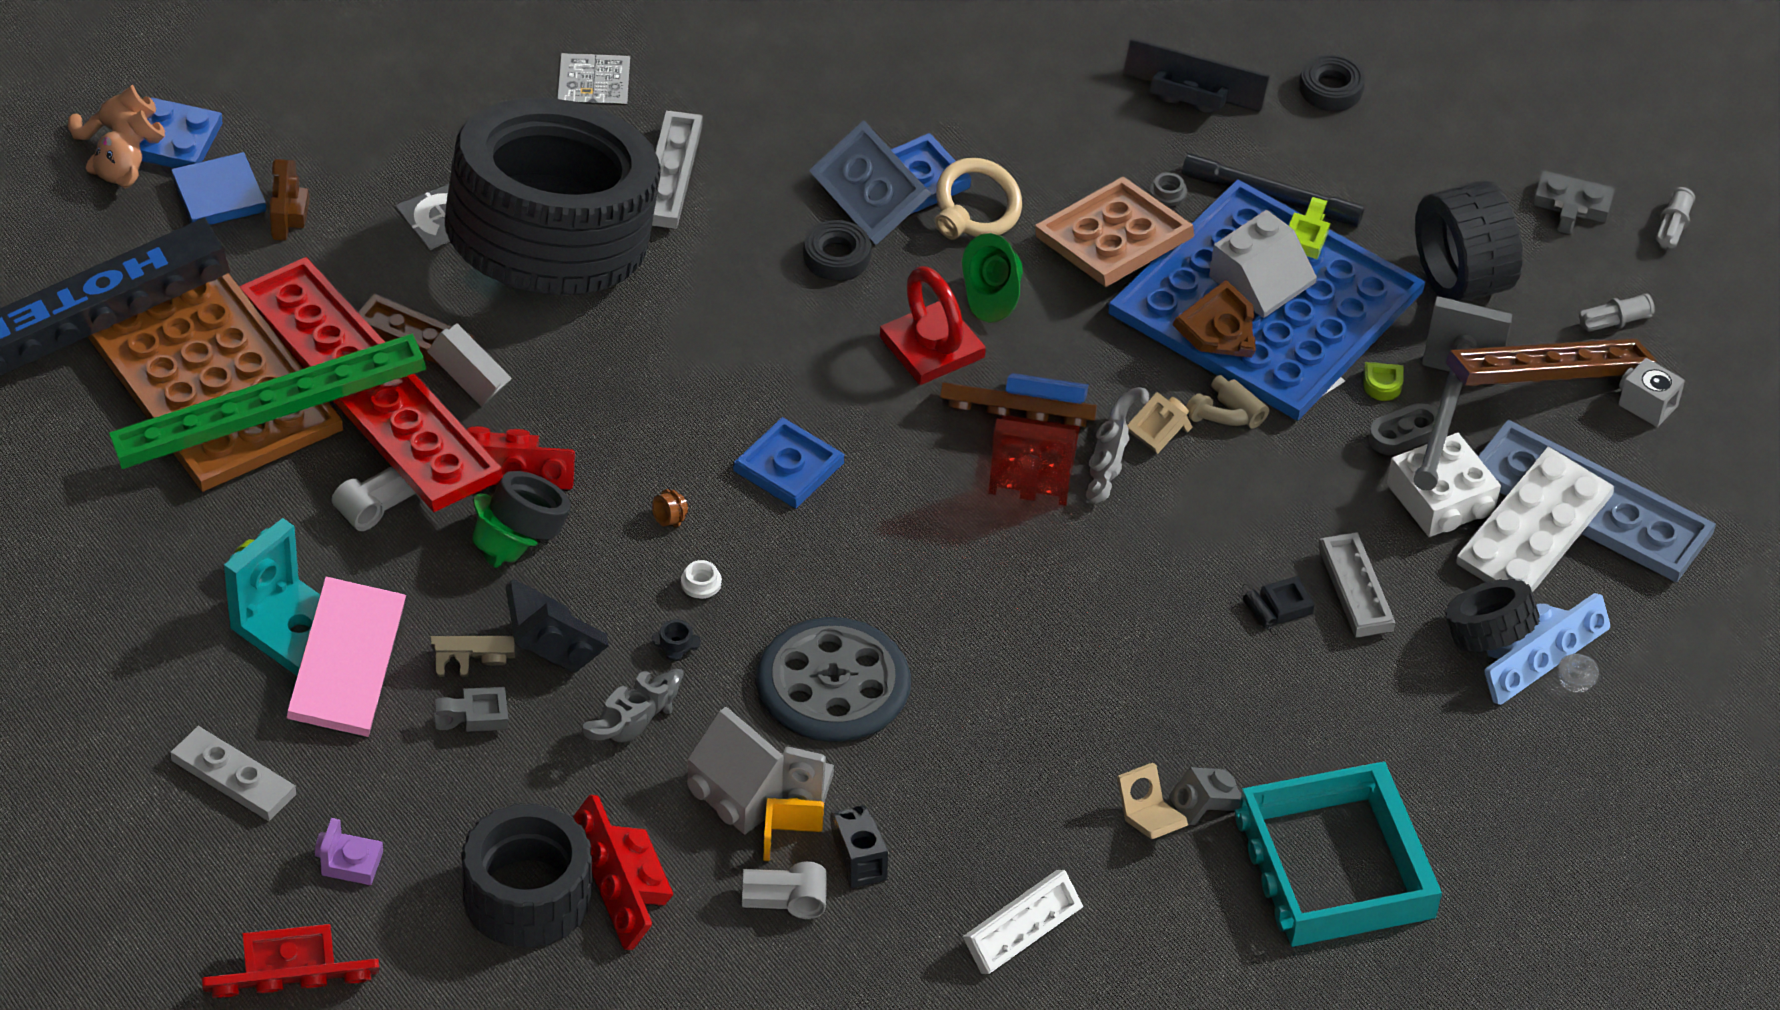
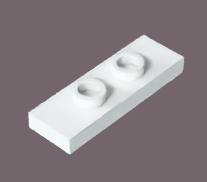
M1056 870L962 937L981 974H990L1077 912L1083 905L1066 871Z

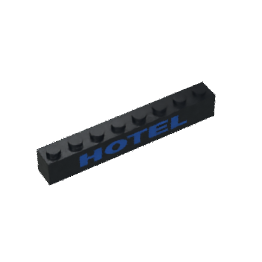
M206 218L199 219L0 308V376L230 273L223 247Z

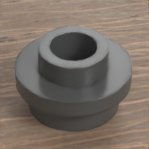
M1166 172L1159 174L1150 185L1149 192L1152 197L1165 206L1170 207L1177 206L1186 199L1187 188L1179 175Z

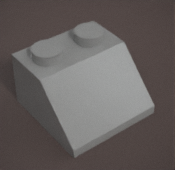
M1267 209L1213 246L1209 277L1218 284L1227 280L1253 304L1254 311L1263 318L1316 283L1317 276L1295 231Z
M724 707L719 711L688 758L687 785L696 798L704 799L709 803L726 824H733L745 835L766 819L767 798L782 799L784 756L729 708Z

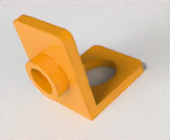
M767 798L763 861H770L772 829L821 832L823 830L824 803L822 801L801 800L798 798Z

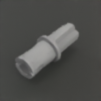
M1676 188L1671 195L1668 207L1661 212V225L1656 235V241L1660 243L1659 247L1664 250L1667 247L1675 248L1682 230H1685L1689 225V212L1695 201V195L1688 188Z
M1647 293L1625 300L1614 298L1606 305L1582 310L1579 313L1580 326L1588 332L1614 325L1616 328H1622L1627 322L1652 317L1655 307L1652 298Z

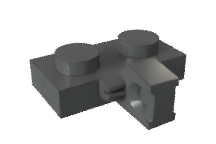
M1543 171L1536 192L1534 206L1561 212L1557 231L1572 234L1576 217L1606 223L1615 188Z

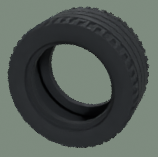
M520 98L496 103L477 112L461 127V131L457 134L446 201L445 232L453 248L466 263L482 274L506 285L531 292L555 295L585 294L607 289L628 278L639 268L646 256L661 176L659 159L651 143L638 129L620 117L597 107L553 98Z

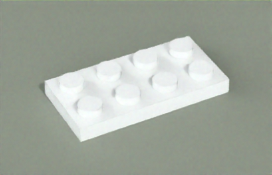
M1548 446L1457 555L1456 564L1485 582L1499 579L1525 581L1526 584H1529L1533 593L1611 498L1614 486Z

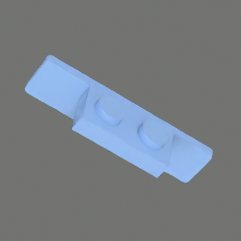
M1594 593L1569 611L1552 607L1548 604H1537L1540 622L1534 627L1535 630L1511 645L1503 646L1496 650H1487L1488 656L1498 658L1497 661L1485 669L1493 702L1500 705L1609 630L1610 622L1603 596Z

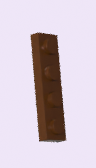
M942 382L940 398L949 399L948 407L971 410L972 403L987 405V413L1008 416L1010 408L1026 410L1025 418L1048 421L1049 414L1064 416L1063 424L1086 427L1087 420H1096L1098 405L1090 403L1065 402Z

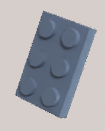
M864 120L809 170L876 245L931 195L926 187Z

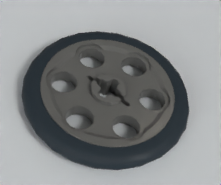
M823 617L793 625L773 639L763 651L757 665L756 685L763 704L769 713L784 727L804 737L820 741L843 742L861 739L876 733L895 719L905 706L910 694L911 673L903 653L896 643L882 631L864 622L848 618ZM824 642H834L841 648L836 652L830 653L822 651L819 645ZM861 656H871L878 663L865 667L857 663L856 659ZM799 659L804 661L807 666L802 670H792L785 664L790 660ZM829 675H836L839 681L831 682ZM873 687L880 690L882 694L877 698L870 699L864 697L860 692L862 689ZM796 691H803L808 693L811 698L805 702H796L789 695ZM834 705H840L849 712L844 716L837 717L830 715L827 709Z

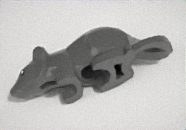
M672 669L668 673L655 677L650 684H648L651 678L650 673L647 671L639 673L633 689L628 690L627 687L620 686L609 696L604 704L601 720L587 721L583 724L582 733L584 737L590 740L610 738L618 743L629 742L637 738L646 729L652 718L661 710L665 714L672 713V701L677 696L684 671L682 669Z

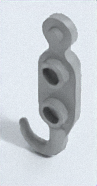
M1133 388L1122 395L1115 403L1109 421L1102 424L1097 431L1096 437L1098 440L1096 448L1089 461L1090 474L1094 480L1089 484L1086 492L1087 499L1094 504L1104 501L1109 497L1112 488L1110 481L1122 469L1121 459L1124 447L1129 441V428L1125 419L1130 406L1137 399L1141 398L1143 404L1148 403L1149 393L1145 388Z

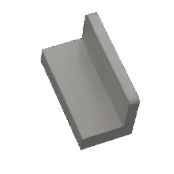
M458 323L449 330L444 329L427 351L481 407L501 391L512 379Z

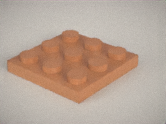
M1124 176L1035 225L1036 237L1105 287L1194 237L1193 224Z

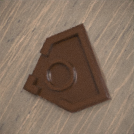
M275 159L272 166V174H274L273 197L270 198L271 235L273 240L287 241L289 227L305 228L310 202L309 188H299V176H296L295 160Z
M1227 280L1176 317L1172 324L1201 352L1252 358L1256 351L1252 324L1254 319L1253 304Z

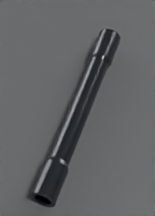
M1190 153L1187 154L1182 167L1183 175L1229 187L1238 179L1279 202L1308 210L1312 197L1325 200L1327 205L1323 214L1327 218L1359 227L1365 210V206L1337 197H1327L1227 167L1217 161Z

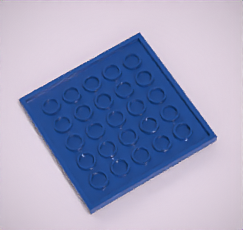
M1237 179L1192 223L1194 237L1154 259L1109 303L1108 314L1217 376L1222 375L1228 381L1237 380L1261 401L1299 421L1423 293L1425 281L1329 229L1318 259L1307 256L1317 276L1316 283L1265 318L1254 311L1252 324L1256 351L1252 358L1199 351L1172 324L1176 317L1220 285L1209 277L1214 244L1266 209L1288 226L1294 212L1299 213Z

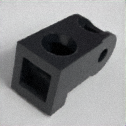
M860 805L851 809L831 812L830 823L833 838L847 868V879L850 887L855 888L888 880V849L867 807Z

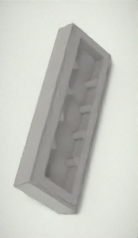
M1358 532L1320 538L1318 549L1355 638L1394 631V617Z
M197 726L171 751L172 762L267 821H270L296 795V785L200 726Z

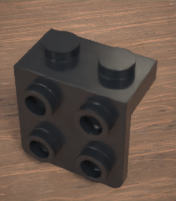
M515 579L506 584L513 637L515 643L521 648L530 650L548 659L551 663L576 673L609 646L606 633L571 616V612L566 605Z

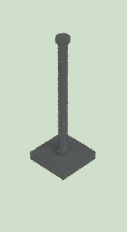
M1437 296L1422 365L1449 371V375L1422 465L1416 470L1413 478L1414 484L1419 489L1432 490L1437 485L1439 477L1436 471L1462 386V382L1445 363L1450 350L1506 347L1513 314Z

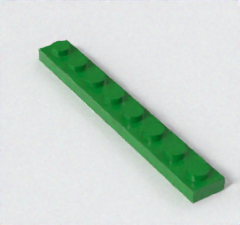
M412 333L109 432L121 469H125L426 370V365Z

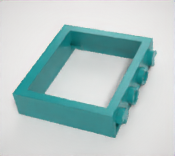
M1385 761L1242 788L1239 809H1235L1236 824L1238 829L1245 831L1247 835L1250 859L1254 865H1259L1262 872L1261 883L1264 894L1267 898L1272 897L1276 907L1275 919L1277 926L1281 932H1286L1291 947L1437 917L1442 891ZM1368 799L1407 889V893L1302 913L1264 819Z

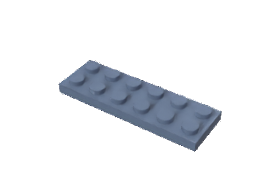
M1510 420L1506 421L1478 456L1501 485L1500 493L1505 496L1511 492L1548 446L1614 486L1613 495L1581 534L1676 583L1713 535L1715 523Z

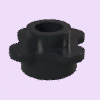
M672 619L665 622L661 626L660 632H655L652 635V644L666 652V658L671 661L680 660L682 655L689 650H697L701 644L700 637L693 635L690 624L680 619Z

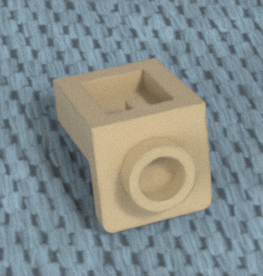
M1158 392L1155 393L1127 425L1131 434L1157 454L1180 429L1186 433L1192 429V425L1187 417L1189 410L1175 397L1172 396L1167 400Z

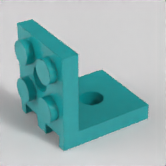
M282 518L272 527L264 529L252 543L242 551L234 553L227 563L224 564L230 629L298 676L320 594L299 580L295 527ZM296 625L310 627L308 631L303 633H295L290 630Z

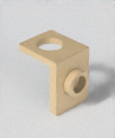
M1150 763L1117 776L1125 821L1147 837L1155 839L1188 825L1187 818L1163 801L1156 764ZM1140 778H1147L1150 783L1148 793L1141 799H1133L1130 794L1132 784Z

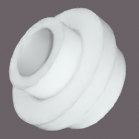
M704 560L694 561L682 573L681 586L684 592L691 597L709 598L720 590L721 575L712 563Z

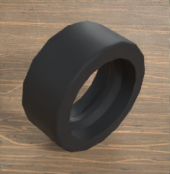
M511 471L504 474L490 501L491 511L502 524L517 533L537 539H552L557 536L571 507V502L567 495L558 486L542 477L522 471Z

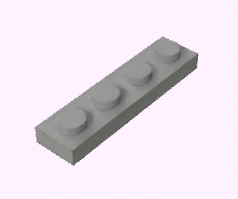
M666 110L656 148L661 176L652 226L674 229L678 227L700 138L703 115Z

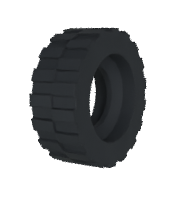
M1499 579L1471 587L1462 594H1458L1453 601L1448 603V608L1445 609V617L1454 643L1459 649L1463 648L1464 651L1469 652L1491 651L1511 645L1513 642L1525 638L1528 633L1535 630L1534 627L1540 622V615L1531 587L1525 581H1517L1515 579Z

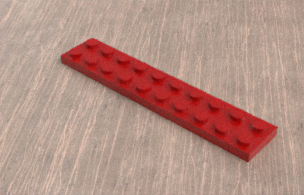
M307 257L239 286L291 355L304 369L385 343ZM415 374L333 400L433 513L485 489L503 478L500 465Z

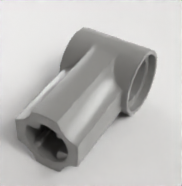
M391 466L362 483L357 479L345 481L335 490L332 496V504L358 531H366L374 527L381 520L385 510L416 493Z
M815 862L794 864L789 871L743 869L742 907L788 909L793 916L802 919L819 917L826 910V869Z

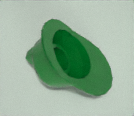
M993 233L980 234L970 241L965 248L962 258L968 303L972 313L979 320L987 323L1000 322L1008 317L1017 305L1020 296V282L1023 275L1022 263L1018 255L1012 250L1010 244L1002 236Z
M478 494L473 498L477 519L472 534V541L475 546L483 551L484 558L491 567L498 568L503 562H516L530 545L536 546L538 544L535 538L517 533L502 524L490 509L492 496Z

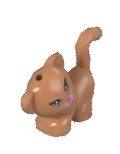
M133 85L121 94L106 100L101 105L100 111L91 116L84 126H82L81 115L72 114L68 117V129L73 139L89 140L104 125L112 130V132H108L101 137L95 154L88 160L85 168L90 174H97L105 181L118 184L125 189L132 186L139 177L138 169L142 161L140 142L145 139L149 143H159L165 137V130L160 122H155L151 125L147 120L156 113L155 103L147 96L141 99Z

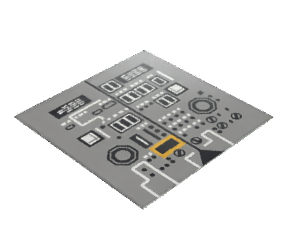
M561 53L558 99L575 102L627 104L630 56Z

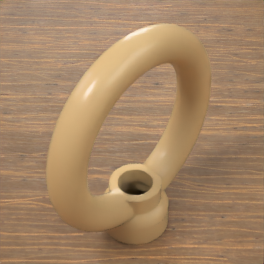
M982 158L960 159L950 164L938 179L936 198L941 212L935 217V224L940 233L948 239L954 240L962 233L974 237L987 233L1000 236L1009 231L1020 217L1022 210L1020 189L1014 178L1004 168L992 161ZM972 172L991 177L1000 184L1006 194L1007 210L999 220L991 223H979L970 220L966 209L953 203L951 197L953 182L959 176Z

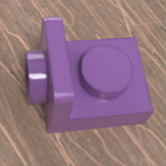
M331 818L327 831L319 833L315 846V857L320 858L322 876L372 885L383 854V842L342 834L341 820Z

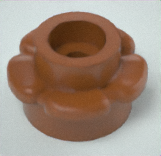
M665 489L661 492V495L654 497L652 511L656 521L661 526L673 525L674 527H679L687 515L688 505L685 498L677 491Z

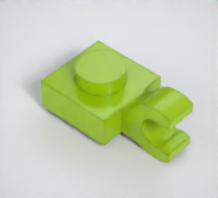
M1312 197L1306 215L1294 212L1289 227L1295 231L1306 256L1318 259L1329 233L1330 223L1323 221L1325 216L1323 212L1327 201Z

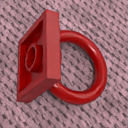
M926 266L916 267L912 270L907 280V298L911 313L881 325L879 337L919 385H923L985 358L986 347L963 321L957 300L943 277L932 268ZM923 282L932 288L939 299L938 302L926 307L922 295Z

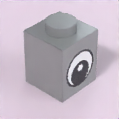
M1645 358L1635 369L1631 367L1623 375L1619 387L1623 389L1619 405L1658 428L1678 407L1685 380Z

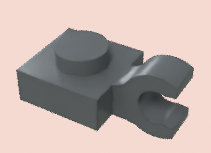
M505 687L463 689V699L448 697L435 699L436 713H434L435 729L449 730L462 722H465L466 732L508 730L509 719Z

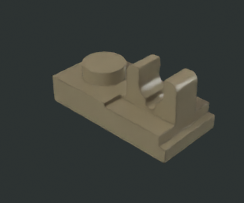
M431 636V646L436 651V673L439 677H445V665L450 661L451 657H455L456 662L460 664L461 677L469 675V657L482 658L483 665H505L506 658H515V640L513 636Z

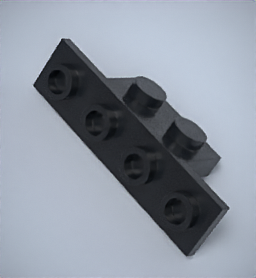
M1133 38L1129 42L1122 73L1151 81L1149 92L1158 94V98L1162 101L1169 103L1184 101L1193 104V108L1202 112L1219 111L1226 102L1262 111L1270 80V75Z

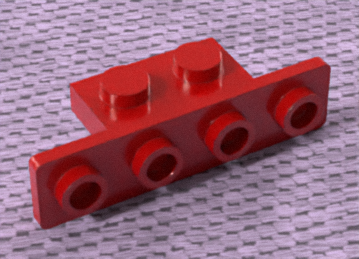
M475 426L467 428V431L500 465L503 475L511 471H522L542 477L560 489L570 490L573 488L575 470L574 450L539 447V435H530L529 431L523 429H510L506 433H492L486 427Z
M590 794L573 818L585 830L586 838L590 841L592 874L621 944L625 950H633L652 926L651 918L644 903L666 905L674 894L646 829L611 826L599 796Z
M330 924L242 933L246 973L203 977L202 988L203 992H212L213 998H226L239 995L240 988L256 987L257 993H272L282 991L283 984L300 982L301 988H318L326 986L327 979L342 977L345 978V983L347 984L371 981V974L379 973V959L334 963Z

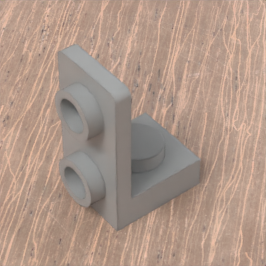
M785 747L783 752L782 799L798 798L801 800L822 801L824 803L833 778L834 765L826 763V757L823 754Z

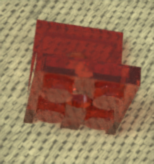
M1003 415L1002 419H997L994 430L988 494L996 495L997 488L1020 491V499L1035 501L1037 493L1059 497V505L1066 506L1080 426Z

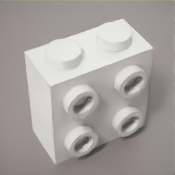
M1459 433L1446 437L1436 471L1439 477L1438 482L1432 490L1419 489L1413 481L1416 470L1422 465L1428 444L1391 459L1387 485L1428 537L1441 532H1450L1459 525L1475 519L1486 518L1496 510L1501 485Z

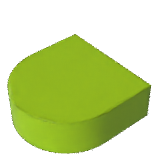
M1365 362L1363 370V387L1365 392L1370 397L1381 401H1389L1398 397L1403 385V365Z

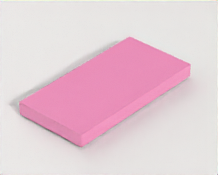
M325 578L288 708L287 719L369 737L406 595L335 578Z

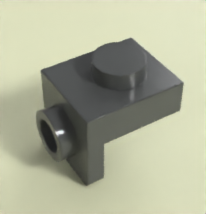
M1190 767L1171 791L1169 798L1177 811L1187 818L1188 825H1195L1206 810L1235 811V809H1238L1241 792L1236 786L1234 777L1226 769Z

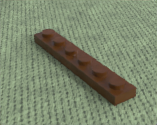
M1638 339L1450 350L1445 363L1465 386H1478L1482 384H1509L1512 382H1540L1542 380H1571L1573 378L1624 375L1631 367L1635 369L1645 358L1654 363L1657 360Z

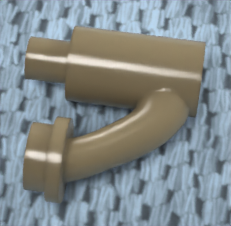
M1222 375L1217 376L1213 380L1211 387L1218 392V401L1228 409L1214 407L1213 400L1209 396H1203L1200 393L1194 395L1186 405V408L1189 410V418L1193 422L1206 419L1231 426L1247 424L1252 429L1261 425L1269 414V407L1237 380L1228 381Z

